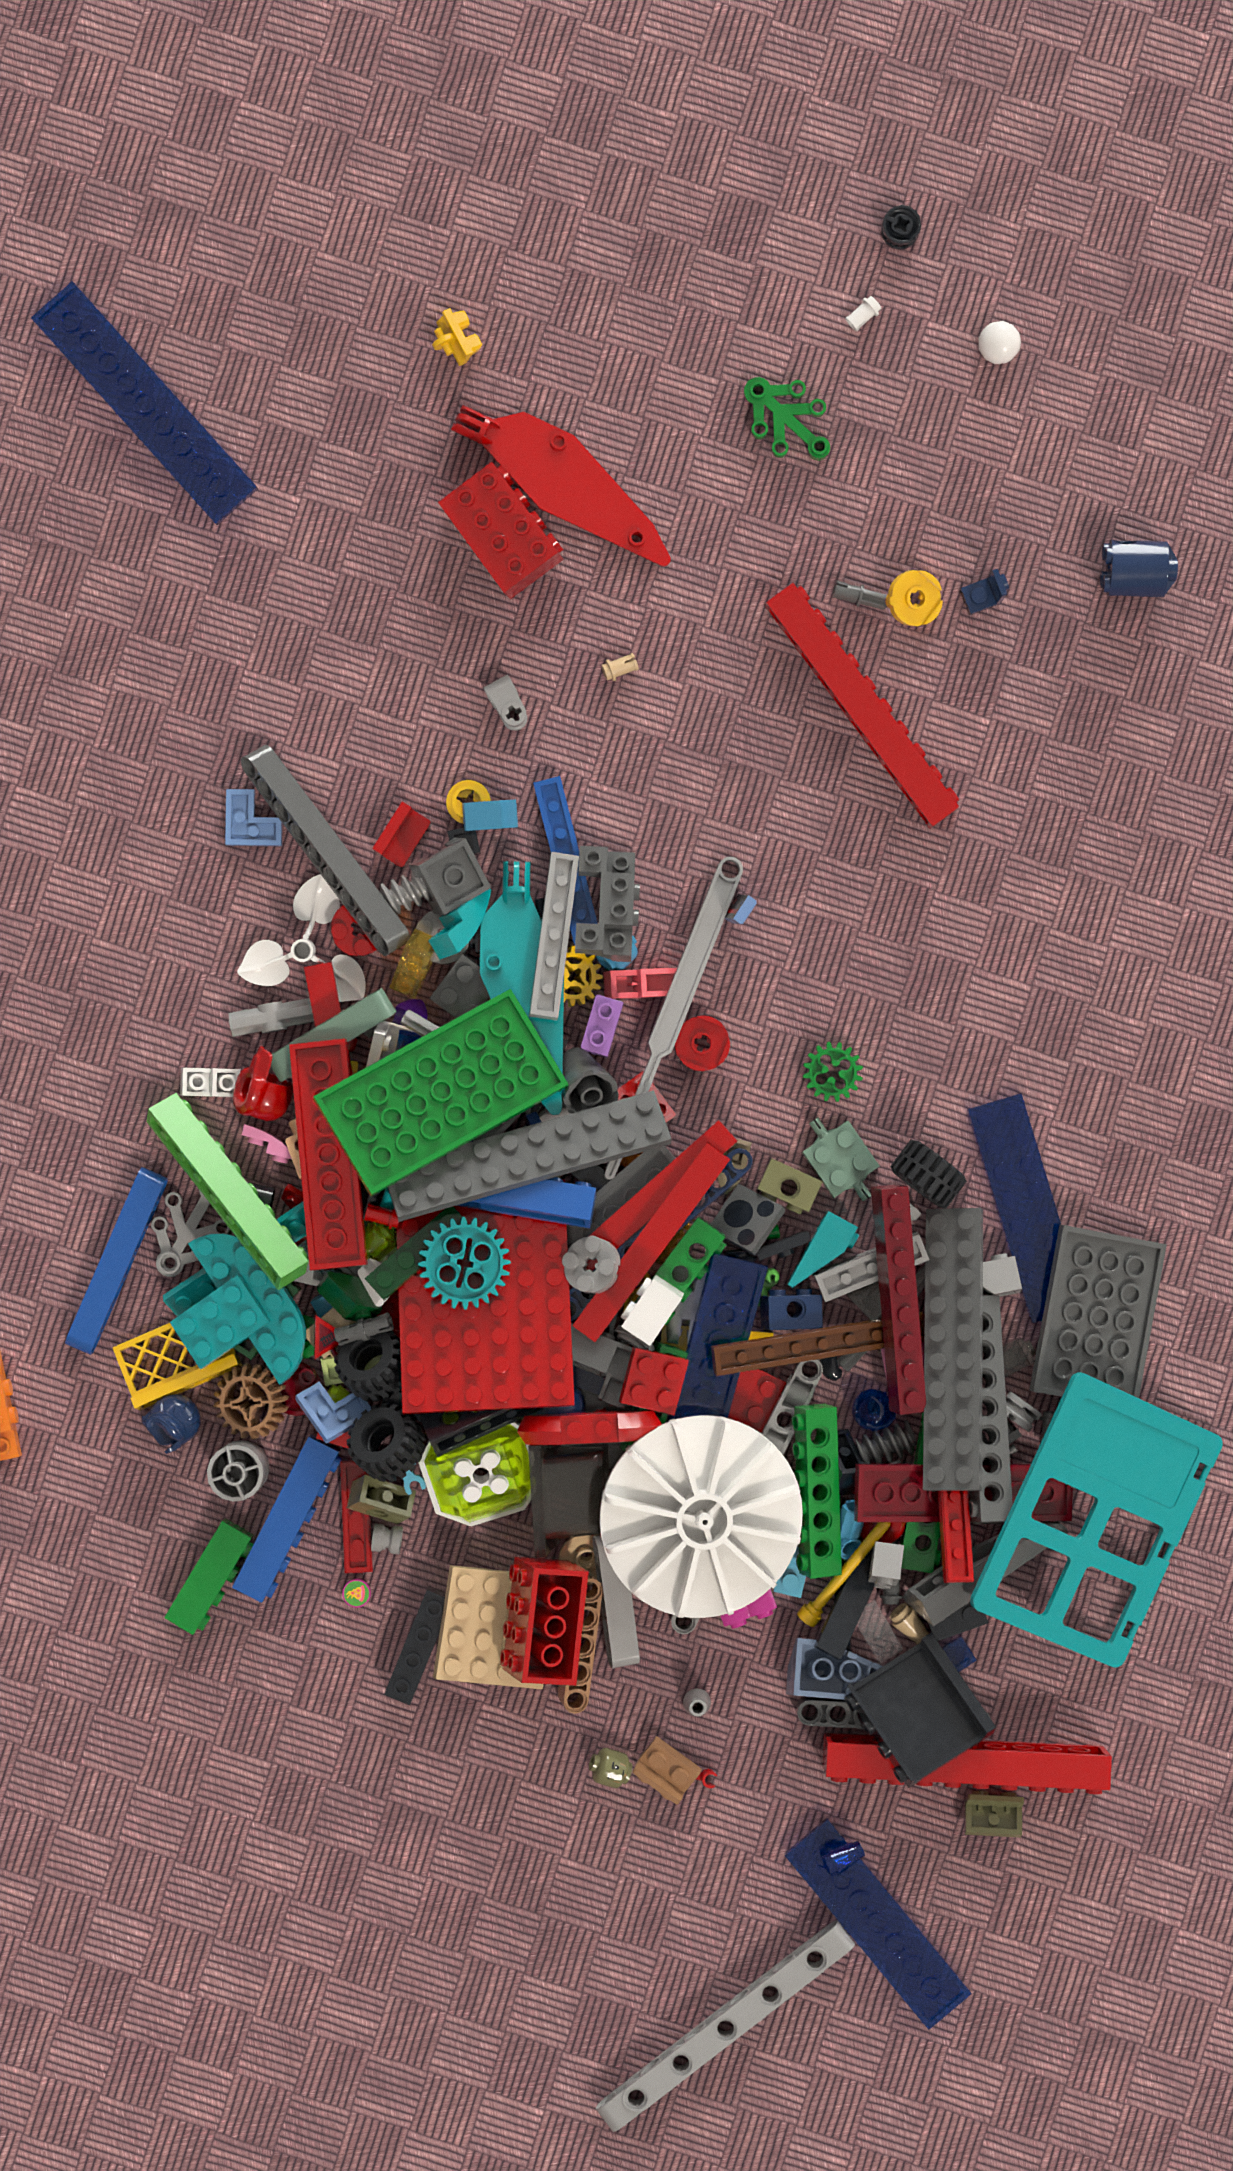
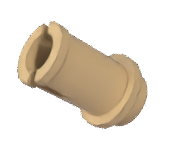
M631 653L611 662L606 660V663L601 665L606 680L612 679V681H616V677L639 670L637 661L634 660V654Z

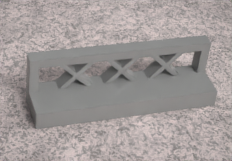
M914 1231L912 1236L916 1266L928 1261L929 1257L919 1233ZM876 1247L813 1273L825 1302L879 1281Z

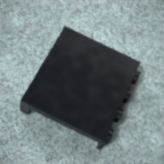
M932 1633L923 1637L919 1644L853 1686L850 1683L845 1690L846 1696L844 1699L852 1711L856 1710L862 1718L860 1723L868 1735L873 1734L878 1742L876 1747L884 1759L889 1758L894 1766L892 1770L895 1777L901 1784L905 1782L908 1788L991 1736L996 1729V1726Z

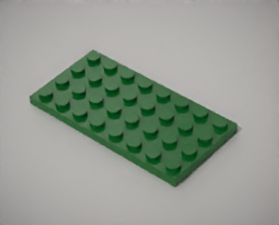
M509 989L313 1096V1100L370 1196H373L558 1093L569 1084L514 993Z

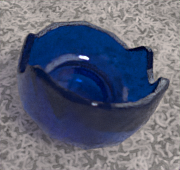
M867 1389L861 1391L853 1400V1418L863 1429L873 1432L885 1429L896 1418V1413L889 1410L888 1395L884 1391Z

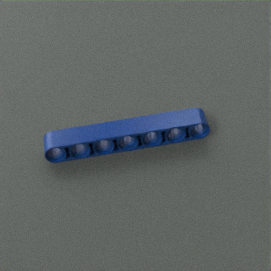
M141 1167L69 1330L65 1341L66 1345L89 1355L93 1354L168 1182L167 1177L144 1167Z

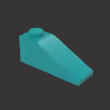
M826 1211L811 1238L812 1241L807 1245L786 1284L791 1287L796 1286L844 1253L847 1247L852 1249L859 1237V1234L856 1233L858 1227L830 1211Z

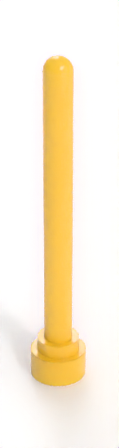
M878 1522L842 1566V1575L834 1576L813 1602L810 1601L800 1608L797 1615L804 1623L810 1627L817 1625L822 1618V1608L873 1548L875 1542H878L887 1531L891 1522Z

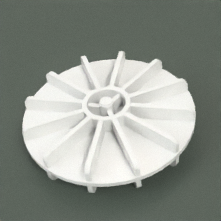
M699 1415L671 1419L669 1422L648 1432L625 1449L626 1451L612 1469L602 1492L599 1522L601 1539L608 1561L621 1582L635 1596L653 1608L680 1618H706L724 1614L732 1615L734 1611L749 1605L764 1595L771 1587L775 1588L776 1582L790 1564L797 1545L800 1544L803 1512L800 1490L795 1475L785 1457L770 1440L741 1422L721 1416Z

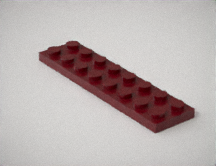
M856 1464L854 1521L940 1522L938 1491L923 1490V1464ZM982 1464L983 1469L989 1473L991 1465ZM1010 1464L1013 1503L1031 1464ZM1049 1478L1031 1515L1032 1519L1037 1521H1072L1073 1487L1054 1478ZM986 1487L984 1489V1496L988 1501H991L993 1497L992 1491Z

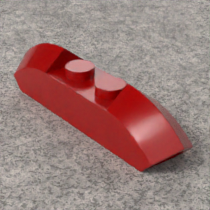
M653 1410L540 1414L524 1416L517 1433L527 1445L637 1441L662 1424Z

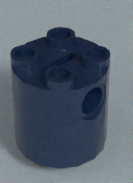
M1110 540L1109 543H1103L1102 560H1105L1106 571H1101L1100 588H1103V592H1106L1107 596L1165 597V594L1177 580L1178 560L1168 542Z

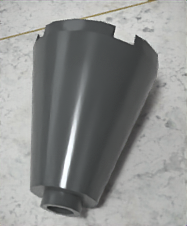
M575 1047L563 1054V1076L569 1084L563 1089V1101L570 1114L618 1100L619 1093L616 1080L587 1051Z

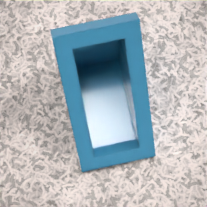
M516 799L462 803L464 831L518 827Z

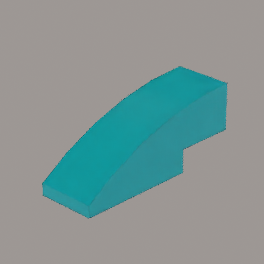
M491 889L486 890L448 914L439 917L444 928L428 940L439 960L459 953L469 943L484 918Z

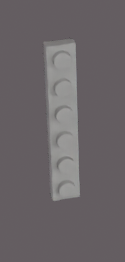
M551 852L529 1012L530 1017L550 1020L558 1019L579 856L557 852Z

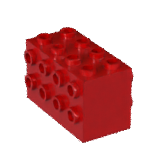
M490 462L438 503L503 593L509 599H512L564 559L560 555L563 548L552 533L546 536L544 530L547 526L535 510L531 513L527 510L531 504L519 488L515 490L511 488V485L515 482L503 466L500 465L497 468L493 462Z
M514 1557V1564H511L509 1569V1579L512 1581L511 1593H508L506 1597V1608L509 1610L508 1621H505L503 1625V1636L506 1638L505 1649H502L500 1653V1664L505 1672L521 1683L576 1686L589 1571L569 1560Z

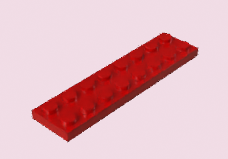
M347 1039L289 1044L310 1271L368 1265L360 1178L313 1100V1096L350 1077Z

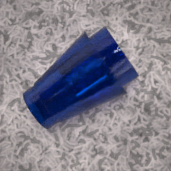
M857 1840L826 1849V1853L822 1854L821 1858L829 1875L837 1874L839 1876L859 1861L860 1858L864 1857L865 1853Z

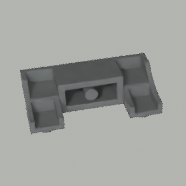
M580 846L579 876L601 878L599 924L576 923L575 953L601 956L616 962H631L633 926H638L639 910L633 909L634 901H639L640 884H634L635 853L608 852V847Z
M571 1323L573 1366L605 1378L598 1400L625 1410L627 1404L620 1403L619 1398L632 1347L615 1341L616 1337L606 1332H603L598 1340L593 1342L573 1327Z

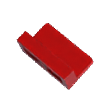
M402 801L372 849L400 868H403L431 825V821Z

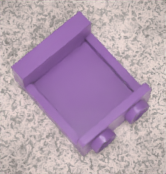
M596 995L581 1044L583 1050L608 1059L624 1002Z

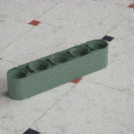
M380 988L289 1044L343 1038L349 1042L397 1011L384 990ZM289 1044L272 1053L271 1068L280 1082L292 1076Z

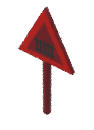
M315 1315L314 1359L329 1350L334 1357L338 1355L335 1349L338 1346L334 1335L336 1327Z

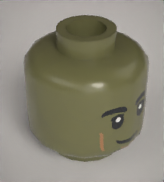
M602 1748L597 1755H592L589 1762V1770L592 1771L594 1782L611 1788H619L622 1784H626L629 1781L632 1773V1763L629 1762L627 1754L610 1748Z

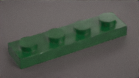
M454 1206L445 1208L365 1278L383 1301L423 1268L418 1266L417 1263L425 1261V1257L418 1252L421 1250L427 1251L428 1249L422 1242L423 1240H433L429 1231L433 1230L440 1233L439 1223H443L447 1228L450 1227V1218H453L456 1224L459 1225L462 1215ZM450 1238L446 1243V1247L456 1238Z

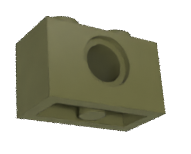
M770 1158L757 1189L762 1191V1196L775 1203L777 1198L787 1202V1209L801 1215L803 1210L810 1211L823 1181ZM787 1179L792 1180L796 1184V1191L790 1196H786L781 1192V1184Z
M363 1475L352 1481L347 1508L399 1524L411 1517L416 1491L412 1490V1494L408 1495L402 1486L387 1481L382 1482L368 1475Z

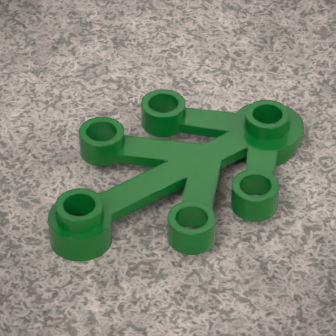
M755 377L750 379L744 388L746 400L753 405L754 423L751 428L752 436L756 439H763L768 433V425L764 422V406H766L773 413L774 443L772 444L771 451L775 457L782 458L788 453L789 446L785 441L786 425L808 445L807 451L812 459L817 461L825 459L830 451L829 441L822 436L816 437L794 415L821 417L826 411V403L822 399H814L811 403L780 404L773 397L791 395L795 399L803 397L806 391L804 382L794 380L791 384L770 385L766 379ZM799 385L802 387V392L799 394L794 393L792 387ZM759 386L763 389V393L756 395L753 392V388ZM815 404H820L823 410L815 412L812 407ZM761 425L764 427L765 432L757 434L754 428ZM822 443L824 450L816 451L814 445ZM782 444L785 447V451L778 453L775 450V446Z

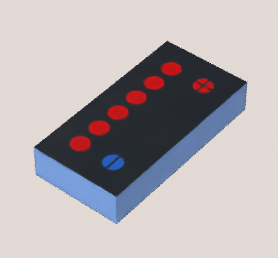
M738 894L728 908L725 919L730 923L743 924L757 904V901L749 895Z

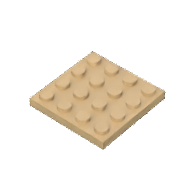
M450 1565L433 1673L435 1679L543 1689V1684L521 1683L505 1672L500 1664V1653L502 1649H505L506 1640L503 1636V1625L505 1621H508L509 1612L506 1608V1597L508 1593H511L512 1581L509 1579V1571Z

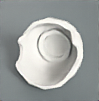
M1005 321L990 323L982 330L978 338L980 353L985 360L993 364H1005L1011 361L1020 351V334L1014 325Z

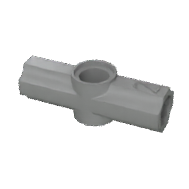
M310 998L282 1003V1001L258 1005V1008L228 1013L233 1037L258 1032H277L286 1030L289 1026L314 1022Z

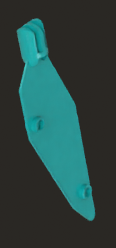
M503 861L502 895L485 913L481 922L480 976L490 999L509 989L512 990L563 1074L564 977L558 1019L550 1020L530 1017L529 1012L541 919L530 896L531 862H525V887L519 886L520 861H514L513 886H508V861ZM562 1090L541 1101L551 1115H559L562 1111Z

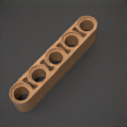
M589 1572L588 1582H593V1586L590 1591L586 1592L584 1610H589V1615L583 1620L582 1637H585L586 1641L580 1647L579 1665H582V1669L577 1674L576 1686H558L560 1702L567 1711L574 1714L584 1711L589 1701L603 1593L601 1583ZM579 1693L575 1701L567 1702L570 1694Z

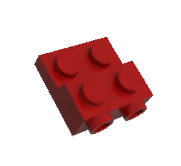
M761 1369L722 1375L725 1379L721 1387L716 1386L712 1392L710 1401L713 1403L711 1408L762 1433L786 1382Z

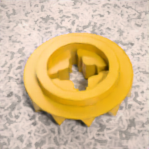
M464 780L455 784L448 792L446 799L447 810L451 817L460 824H464L462 802L457 798L467 799L473 791L474 802L491 801L487 789L479 782Z

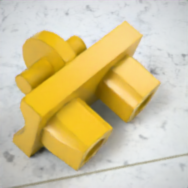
M449 308L442 312L443 316L436 322L439 328L434 333L438 339L432 343L434 350L443 349L447 356L453 354L458 365L461 366L466 364L469 358L480 350L482 343L476 334L465 337L462 330L470 324L465 311L452 313Z

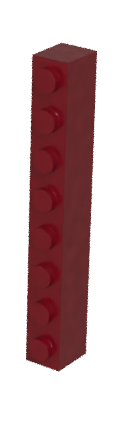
M899 1184L871 1187L889 1410L899 1415L924 1412L926 1406L909 1188Z

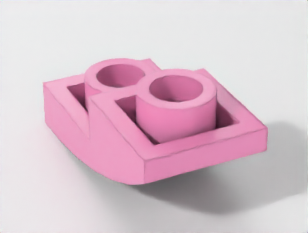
M244 1124L242 1135L248 1137L247 1142L264 1146L265 1141L269 1142L266 1153L273 1155L271 1160L288 1164L289 1159L292 1158L284 1141L260 1128Z

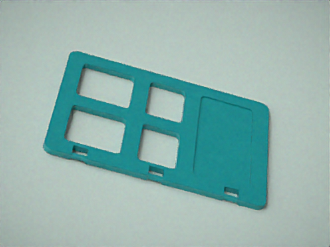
M1075 1373L1068 1382L970 1598L971 1606L979 1612L1114 1668L1121 1666L1127 1658L1134 1642L1135 1634L1139 1626L1142 1625L1168 1568L1171 1555L1175 1547L1178 1546L1204 1489L1207 1476L1219 1456L1223 1446L1221 1437L1085 1373ZM1201 1462L1205 1464L1199 1479L1193 1478ZM1049 1478H1054L1094 1497V1503L1079 1535L1076 1537L1032 1519L1031 1515ZM1116 1507L1151 1521L1160 1527L1143 1565L1135 1564L1098 1547L1101 1535L1112 1511ZM1022 1538H1027L1067 1556L1064 1569L1044 1612L1041 1614L996 1596L997 1588L1018 1542ZM1165 1541L1169 1545L1163 1558H1160L1158 1553ZM1088 1567H1094L1133 1585L1131 1594L1116 1627L1107 1642L1063 1624L1064 1616ZM1127 1621L1133 1622L1127 1637L1122 1636Z

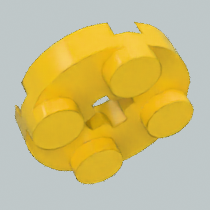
M909 570L898 575L893 580L885 602L887 607L890 608L893 617L901 624L907 626L925 625L932 622L941 611L943 600H941L940 591L942 589L940 583L932 574L926 571ZM918 591L920 603L912 604L910 602V595Z

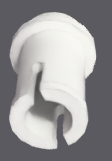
M872 296L868 299L864 298L862 300L863 303L845 318L849 326L856 332L871 317L879 315L878 311L881 309V306Z

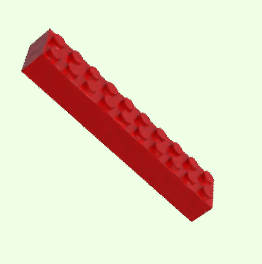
M824 1733L823 1769L826 1777H831V1781L847 1782L848 1778H857L859 1782L866 1784L876 1783V1779L887 1780V1783L892 1785L904 1784H901L895 1777L892 1770L894 1766L889 1758L884 1759L876 1747L878 1742L873 1735ZM983 1740L916 1783V1785L932 1786L933 1782L944 1783L945 1787L959 1788L962 1783L972 1784V1787L977 1789H989V1785H1000V1788L1003 1790H1017L1018 1786L1029 1787L1030 1791L1044 1792L1046 1788H1057V1791L1061 1793H1074V1789H1085V1793L1102 1794L1103 1790L1110 1791L1112 1756L1104 1746Z

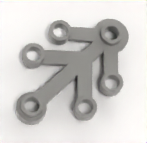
M200 1190L201 1197L187 1222H185L181 1208L183 1203L182 1196L177 1192H171L165 1197V1204L170 1208L178 1237L173 1247L167 1234L169 1221L163 1216H158L151 1222V1228L156 1232L161 1250L156 1259V1267L164 1276H176L183 1270L185 1264L199 1261L193 1251L183 1253L189 1242L201 1236L229 1234L231 1231L228 1226L225 1233L218 1231V1224L221 1222L225 1223L223 1219L216 1221L213 1225L196 1229L210 1205ZM172 1195H176L179 1199L176 1206H172L169 1203V1198ZM159 1219L165 1223V1227L162 1230H158L155 1226L156 1221ZM169 1257L175 1260L173 1268L166 1266V1260Z

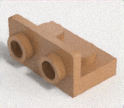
M656 1736L638 1758L632 1772L641 1782L649 1784L660 1792L663 1798L671 1800L678 1805L686 1790L699 1776L702 1768Z

